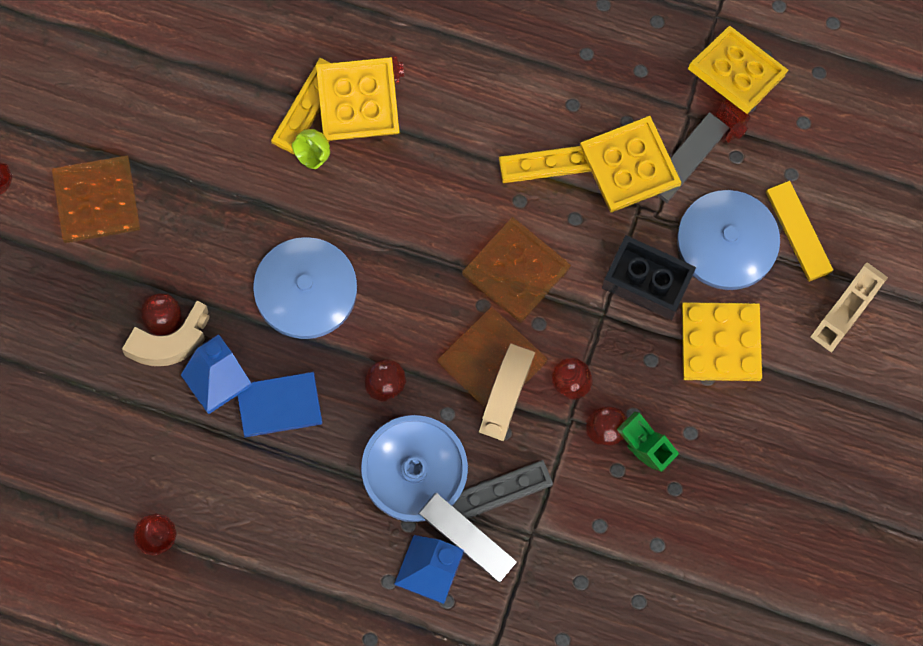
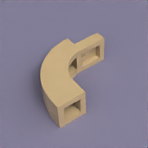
M866 263L834 307L822 320L811 338L832 353L888 277L869 263Z
M197 301L183 326L168 336H153L134 327L122 348L124 355L138 363L149 366H168L188 358L205 340L203 332L199 329H204L209 320L207 306Z
M510 343L489 397L479 433L504 441L535 352Z

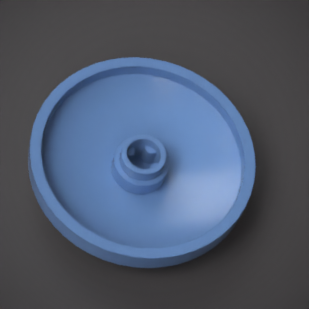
M721 190L700 197L686 210L679 225L677 246L681 260L696 267L693 276L699 281L717 289L737 290L757 283L770 271L778 256L780 234L775 218L762 202L743 192Z
M295 238L277 245L263 258L254 278V297L261 316L276 331L293 338L311 339L334 331L348 318L356 301L357 280L349 259L336 246L317 238Z
M410 415L391 420L373 434L363 453L361 473L369 498L381 511L398 520L421 522L426 520L418 513L434 493L439 494L451 506L456 503L465 487L468 463L462 443L450 428L433 418Z

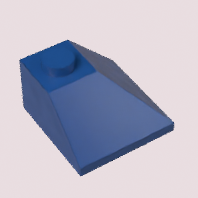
M220 335L197 348L181 374L183 380L208 414L252 386L235 356Z
M414 535L394 585L444 604L462 560L464 549L438 539Z

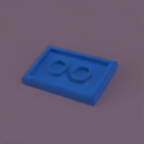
M314 372L252 382L251 387L238 395L244 437L322 424Z

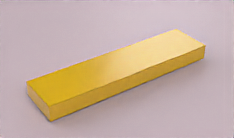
M319 58L316 65L330 64V62ZM316 65L271 139L272 144L294 154L292 143L296 140V136L303 130L310 128L321 109Z
M580 146L499 157L502 183L591 172Z
M788 181L768 189L766 194L808 281L810 282L832 273L833 268L791 182Z

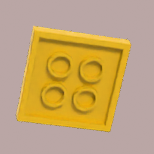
M731 26L727 27L706 47L688 67V70L746 114L788 72L786 67Z
M392 57L316 65L323 135L328 141L400 134Z
M651 116L580 143V148L610 213L681 185V180Z
M682 303L683 380L761 381L760 304Z

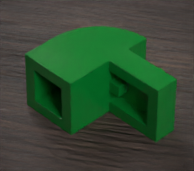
M635 411L617 429L629 444L627 446L629 450L639 460L654 470L662 472L679 455V452L667 437L655 432L639 412Z

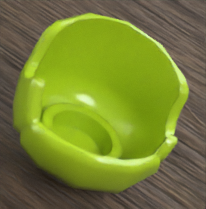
M306 129L296 136V140L292 143V149L303 165L310 169H317L327 161L330 155V145L321 132L315 129Z

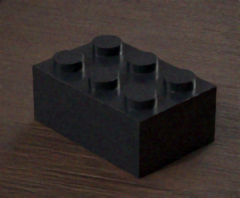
M625 235L604 279L602 289L672 321L696 267Z

